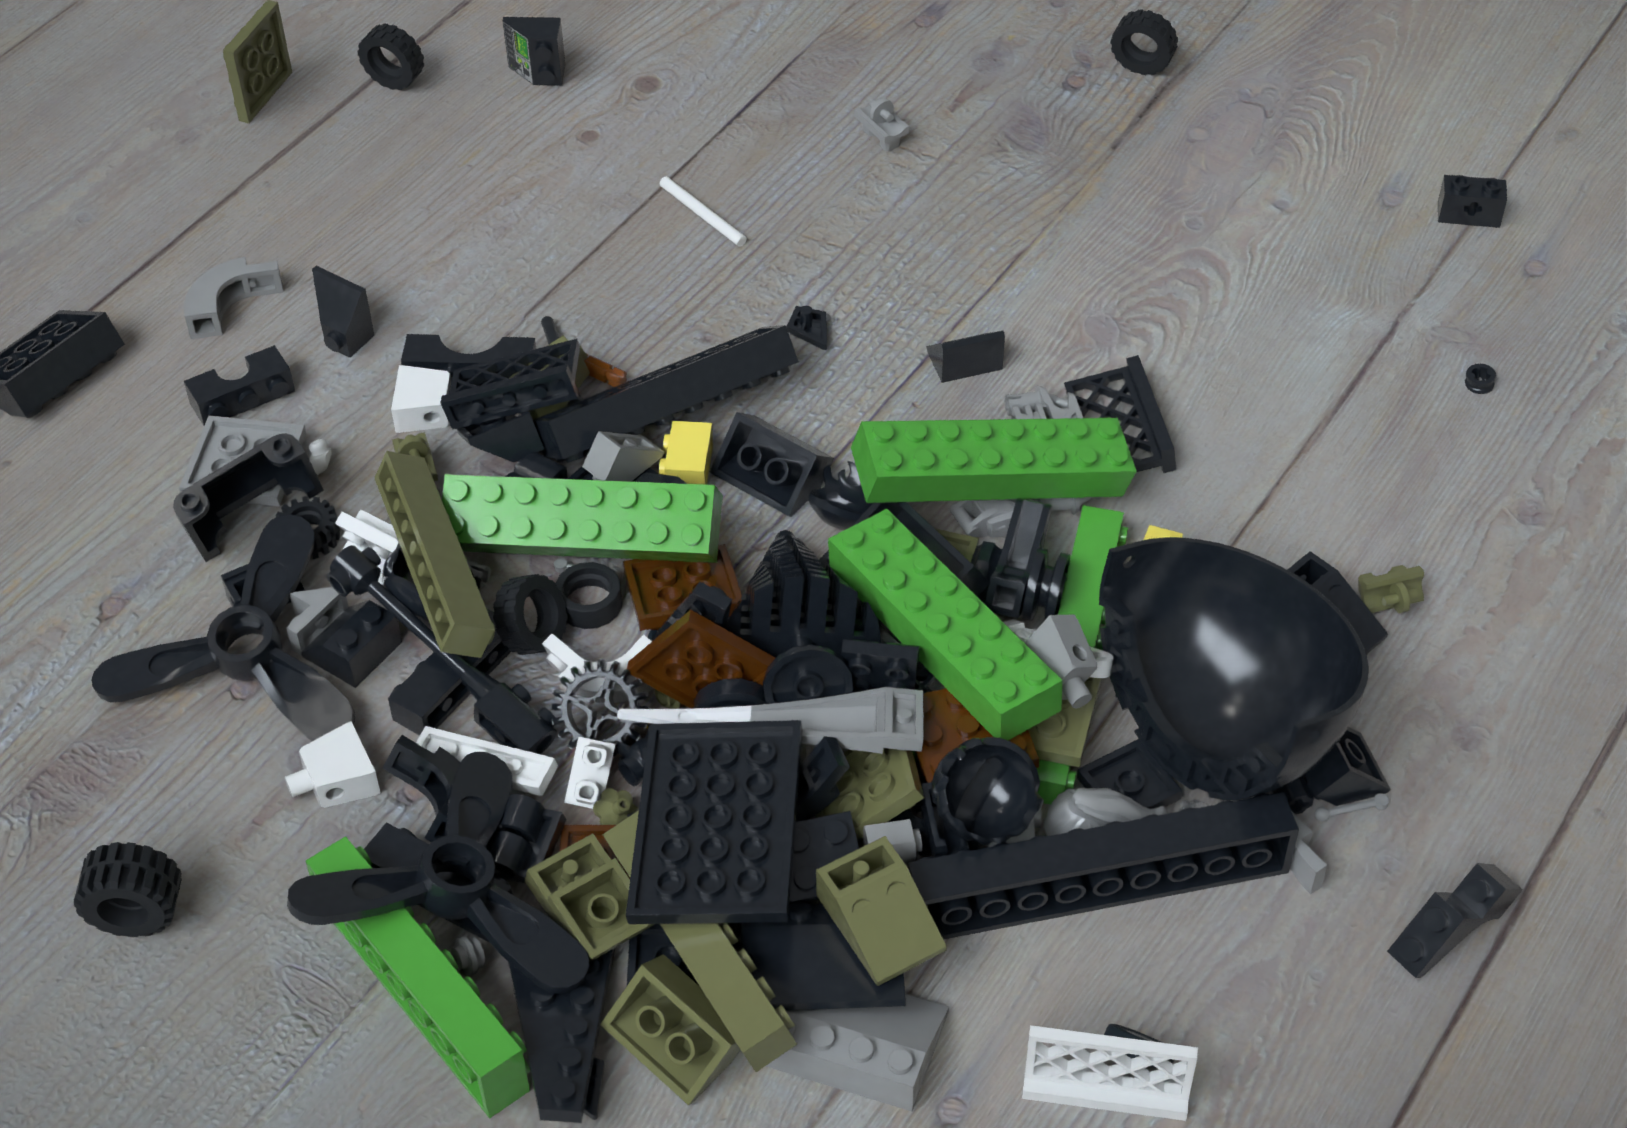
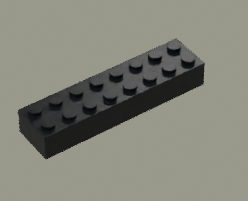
M786 325L761 327L533 419V422L544 447V450H542L544 457L555 458L557 462L566 460L568 463L586 456L584 450L591 449L598 431L639 435L645 432V425L655 423L658 426L675 419L674 413L685 411V414L697 411L704 407L703 401L714 399V402L732 396L731 390L741 387L745 390L761 384L760 378L770 375L772 378L784 375L790 372L788 366L799 361Z

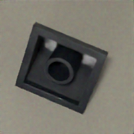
M1004 330L926 346L927 353L941 383L1003 370Z

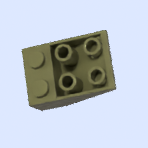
M886 836L816 870L817 897L877 986L947 951V946L907 866Z

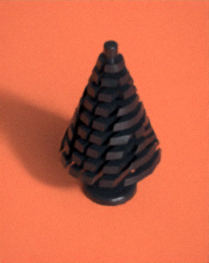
M787 530L780 531L764 555L763 561L760 562L746 587V594H743L741 600L738 601L731 613L726 630L775 657L768 666L763 680L767 704L850 694L853 691L851 670L841 656L843 639H858L881 643L879 620L868 602H863L861 611V604L857 607L858 592L841 579L830 566L825 564L824 568L814 552L807 548L792 532Z

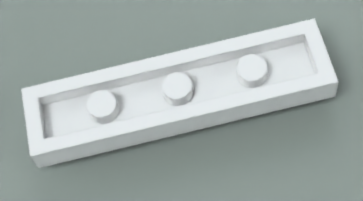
M425 726L416 742L432 753H435L441 747L460 762L467 754L473 752H487L496 755L506 763L512 772L513 783L511 789L538 796H543L558 767L553 757Z

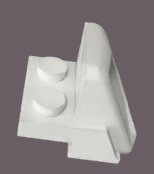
M361 509L356 518L341 512L335 524L345 531L342 537L348 541L344 548L355 545L361 552L367 547L372 548L381 559V564L378 566L381 569L378 582L383 585L382 570L385 560L391 552L401 548L392 524Z

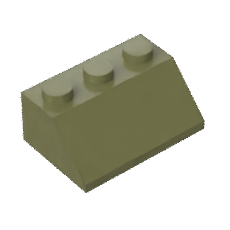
M664 954L640 966L600 1024L688 1106L732 1063L740 1051L739 1046L701 987Z

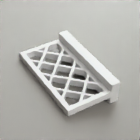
M1030 1025L1022 1099L1186 1121L1198 1047ZM1041 1042L1055 1044V1046L1048 1048ZM1085 1048L1096 1049L1098 1051L1089 1053L1085 1050ZM1070 1054L1075 1059L1066 1060L1062 1056ZM1125 1054H1135L1139 1056L1131 1059ZM1112 1060L1117 1064L1108 1066L1103 1062ZM1168 1060H1180L1181 1062L1172 1064ZM1153 1065L1158 1069L1148 1071L1146 1067Z

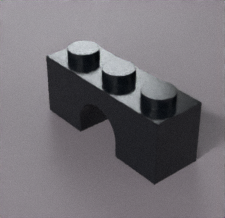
M275 345L246 356L245 361L248 373L242 378L225 380L218 376L215 369L184 380L190 405L203 426H205L208 416L230 418L295 392L290 368Z

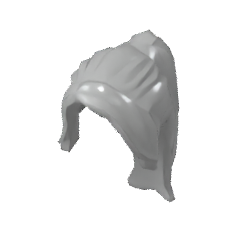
M1109 788L1067 789L1065 792L1058 794L1049 807L1048 815L1044 820V829L1047 836L1068 833L1077 828H1095L1105 826L1114 821L1126 822L1142 819L1152 814L1164 815L1168 814L1164 806L1154 809L1143 807L1131 798Z

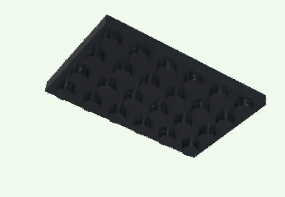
M801 720L650 724L626 908L628 924L789 921L803 735Z

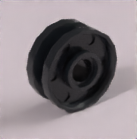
M1040 547L1037 549L1027 583L1022 613L1023 619L1032 621L1038 607L1045 608V620L1049 615H1058L1065 581L1068 578L1070 554L1061 552L1053 567L1048 565V549Z

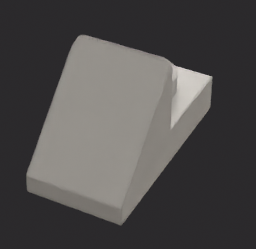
M333 587L290 593L292 607L296 615L286 627L291 649L301 655V652L349 607L347 598L338 594Z

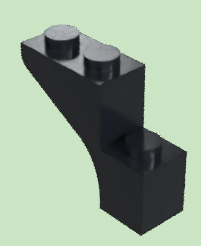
M1017 498L998 565L990 577L985 605L993 613L1019 618L1022 615L1031 567L1037 549L1044 547L1052 505Z
M1476 863L1453 893L1434 892L1387 952L1415 978H1421L1473 930L1487 921L1499 919L1522 892V889L1494 864Z

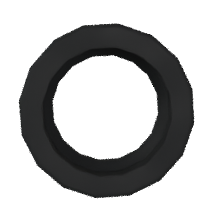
M585 562L573 565L562 572L556 581V586L563 593L562 597L567 606L566 614H568V621L566 622L573 627L582 629L599 628L609 624L616 618L622 608L620 579L614 570L604 564ZM586 586L600 587L609 592L605 599L591 605L577 604L568 599L569 595L575 590Z

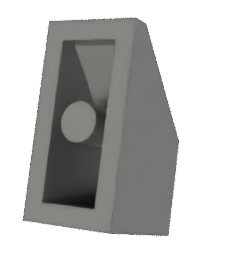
M598 431L582 467L593 475V480L631 482L661 459L664 451L641 435Z

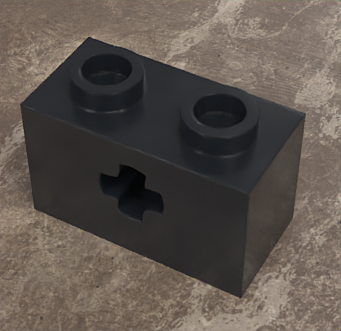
M1444 175L1438 198V222L1500 228L1507 203L1506 180L1467 177L1463 175Z

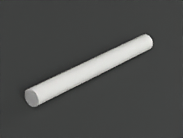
M667 176L661 179L660 186L734 244L741 247L746 243V236Z

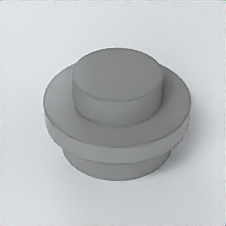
M465 936L455 940L454 948L451 949V955L457 963V970H462L467 976L476 974L477 970L485 964V956L480 942L475 937L468 939Z

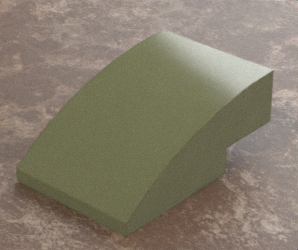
M593 833L529 868L526 872L525 883L548 916L584 947L590 962L655 925L628 924L626 908L630 879L616 858L610 859Z

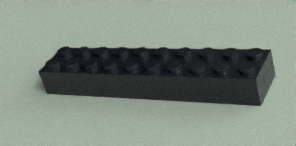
M1284 792L1270 795L1264 793L1249 799L1238 801L1226 800L1216 805L1201 808L1189 807L1179 812L1164 815L1152 814L1142 819L1126 822L1114 821L1105 826L1089 829L1077 828L1068 833L1052 836L1040 835L1030 840L1010 844L1005 842L978 850H961L955 854L941 857H923L917 861L909 862L908 870L944 940L1289 873L1299 828Z

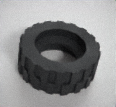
M1143 9L1135 12L1131 11L1126 16L1124 15L1112 34L1110 44H1112L1111 51L1114 53L1117 62L1119 61L1125 69L1131 70L1130 72L1145 76L1146 74L1155 75L1157 72H1162L1170 63L1178 47L1176 30L1171 26V23L1159 13L1156 14L1150 10L1143 11ZM1134 33L1149 36L1156 42L1157 50L1155 52H1147L1139 49L1131 41V36Z
M386 23L376 25L358 45L359 50L357 53L360 58V64L364 67L365 72L383 87H388L392 90H403L404 87L407 88L417 78L424 67V55L421 53L420 46L417 45L415 39L409 36L405 30H401L395 25H388ZM380 47L391 51L398 58L402 67L391 63L384 56Z
M533 574L510 578L509 581L501 585L502 587L497 591L495 595L496 600L493 603V621L496 625L497 635L502 639L501 642L504 646L506 645L511 652L526 655L547 652L542 643L551 634L562 641V636L567 628V606L562 597L563 593L557 588L553 580H549L545 575ZM527 597L532 599L537 612V625L534 632L529 630L524 618V604Z

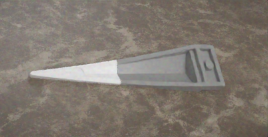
M882 687L850 694L784 703L694 709H620L617 714L618 719L652 724L801 720L803 728L802 743L817 745L824 736L836 738L842 749L883 754V748L922 752L923 690Z

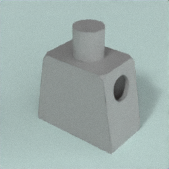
M1049 615L1025 644L1063 680L1062 700L1068 699L1073 708H1080L1092 699V695L1084 682L1097 669V662L1075 615Z

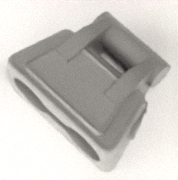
M1013 499L965 500L952 504L949 510L968 536L1001 537L1007 535L1015 502Z

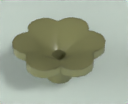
M612 788L605 789L600 795V800L596 801L593 805V812L600 818V825H617L628 818L627 815L638 809L633 804L632 795L628 791L621 790L617 792Z

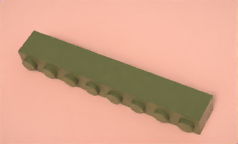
M386 451L374 479L439 649L443 653L481 658L487 645L493 641L495 627L491 622L485 602L482 600L476 580L473 578L468 566L467 558L464 556L459 544L458 536L452 527L449 514L446 512L441 500V495L434 483L433 475L430 473L425 458Z
M639 810L602 834L629 877H631ZM718 923L660 924L755 1072H758L797 1045L789 1032L795 1024L782 1005L774 1009L770 1001L776 997L763 976L758 980L754 979L751 973L757 968L745 949L738 953L736 952L733 945L739 941L727 923L720 925Z

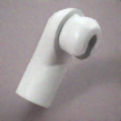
M323 439L315 440L309 445V450L312 452L309 460L317 475L327 469L332 455L331 448H327V443Z

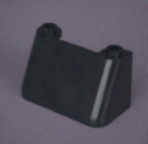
M282 433L269 438L182 490L176 496L173 508L182 527L205 562L220 554L217 540L220 534L223 535L227 532L220 520L224 516L279 484L286 496L292 493L291 490H298L304 492L309 499L323 492L324 489L307 453L293 435Z

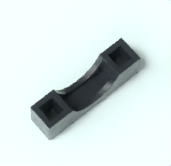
M407 334L401 365L447 371L451 374L452 380L454 369L536 349L535 338L502 337L495 346L486 351L464 354L447 348L442 343L439 335Z

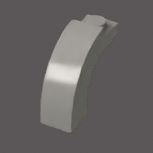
M246 257L221 263L202 274L188 290L184 302V316L190 338L198 339L223 335V315L232 304L241 299L283 293V283L278 261L247 265Z

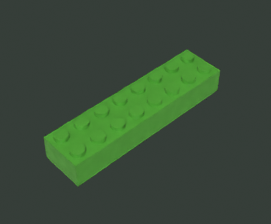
M1118 418L861 421L851 446L866 503L1123 497L1137 472Z
M447 474L444 477L442 502L446 512L449 514L450 522L464 552L717 563L723 495L715 485Z
M888 509L828 538L829 565L833 571L858 592V598L862 603L864 601L869 603L876 617L902 644L919 646V661L993 737L1010 740L1062 710L1063 680Z
M346 836L306 860L310 876L372 868V862L366 851L361 846L355 848ZM411 906L377 916L333 923L489 1119L530 1091L527 1074L530 1073V1068L523 1056L526 1052L523 1041L516 1032L508 1033L502 1026L503 1020L497 1009L491 1003L485 1005L479 998V989L469 976L463 978L458 973V966L453 956L447 949L439 950L434 944L436 939L430 928L424 922L419 925L413 918L414 912Z

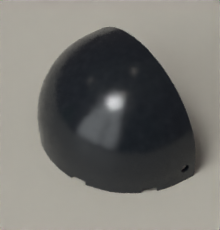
M1165 537L1142 540L1109 549L1099 591V605L1105 608L1106 626L1100 627L1103 651L1113 656L1109 677L1122 710L1129 709L1139 727L1134 731L1162 768L1191 790L1200 789L1208 792L1210 798L1236 801L1268 793L1290 784L1309 772L1330 753L1347 731L1358 710L1368 681L1369 666L1364 646L1357 632L1348 619L1327 597L1285 568L1250 552L1217 542L1192 538ZM1131 556L1129 562L1124 564L1125 560Z

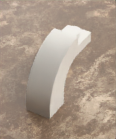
M551 634L542 643L548 653L545 659L561 673L558 676L559 678L565 676L573 682L575 677L570 670L573 666L578 667L582 674L586 673L584 661L587 660L577 655L555 635ZM644 634L626 654L614 660L620 662L619 675L627 669L628 661L652 642ZM614 661L606 662L607 671L610 670V667ZM592 662L594 670H597V663ZM633 676L628 679L629 683L636 680ZM595 678L586 682L578 689L576 694L588 698L593 697L598 693L600 686H603L605 678ZM616 682L613 696L614 703L628 701L626 692ZM643 682L635 691L638 694L649 692L654 688ZM599 698L601 703L605 702L604 698Z

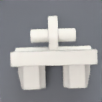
M578 736L564 803L593 809L594 803L600 800L601 793L606 789L615 744Z

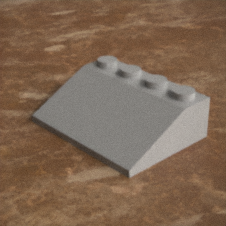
M905 993L906 1006L789 1010L786 1012L795 1024L789 1032L797 1045L766 1065V1067L912 1112L946 1021L949 1006Z

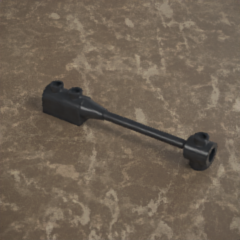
M350 545L337 554L330 565V572L327 574V579L333 589L343 597H346L351 592L355 595L369 592L454 670L477 700L474 704V721L500 745L542 754L551 745L557 735V730L554 728L555 725L552 723V719L555 718L552 712L545 707L536 712L528 704L532 698L522 685L516 684L511 689L506 683H501L474 666H470L459 655L441 652L433 631L378 582L381 574V569L378 566L381 564V559L372 548L367 547L361 552L355 545Z

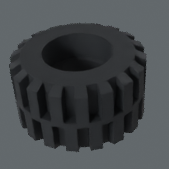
M115 842L109 846H98L96 850H91L84 859L74 898L76 913L83 917L87 924L97 927L96 929L112 933V935L146 937L153 935L154 932L160 933L172 922L182 881V873L177 868V863L173 859L167 858L165 853L153 850L152 847L146 845Z

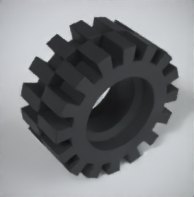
M308 496L302 497L303 502L299 503L295 498L291 500L292 506L289 507L287 504H284L281 507L282 512L278 511L276 517L292 514L302 517L310 524L319 525L313 529L315 535V547L312 552L313 559L319 558L318 553L321 551L324 555L330 553L329 547L335 548L337 546L336 540H340V528L335 524L337 521L335 508L333 505L330 506L329 502L325 499L320 502V497L314 496L313 500L309 501Z

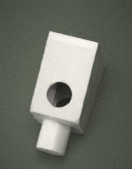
M399 365L391 407L396 433L445 428L449 425V421L440 404L442 395L449 394L452 382L449 372Z
M352 721L301 747L299 754L303 770L284 777L292 798L313 790L319 805L324 808L381 794L376 771Z

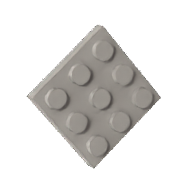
M208 416L179 486L180 492L275 435L282 433L293 435L302 446L307 434L305 425ZM279 484L248 503L280 506L284 492Z

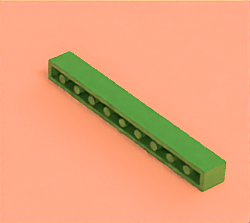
M1083 505L1068 568V578L1065 581L1058 615H1075L1089 646L1103 651L1100 627L1102 624L1106 625L1105 608L1099 605L1102 574L1109 549L1126 545L1128 527L1122 526L1124 512ZM1039 759V768L1036 769L1040 779V786L1037 793L1044 799V804L1051 805L1058 794L1065 792L1067 789H1074L1077 772L1071 771L1070 765Z

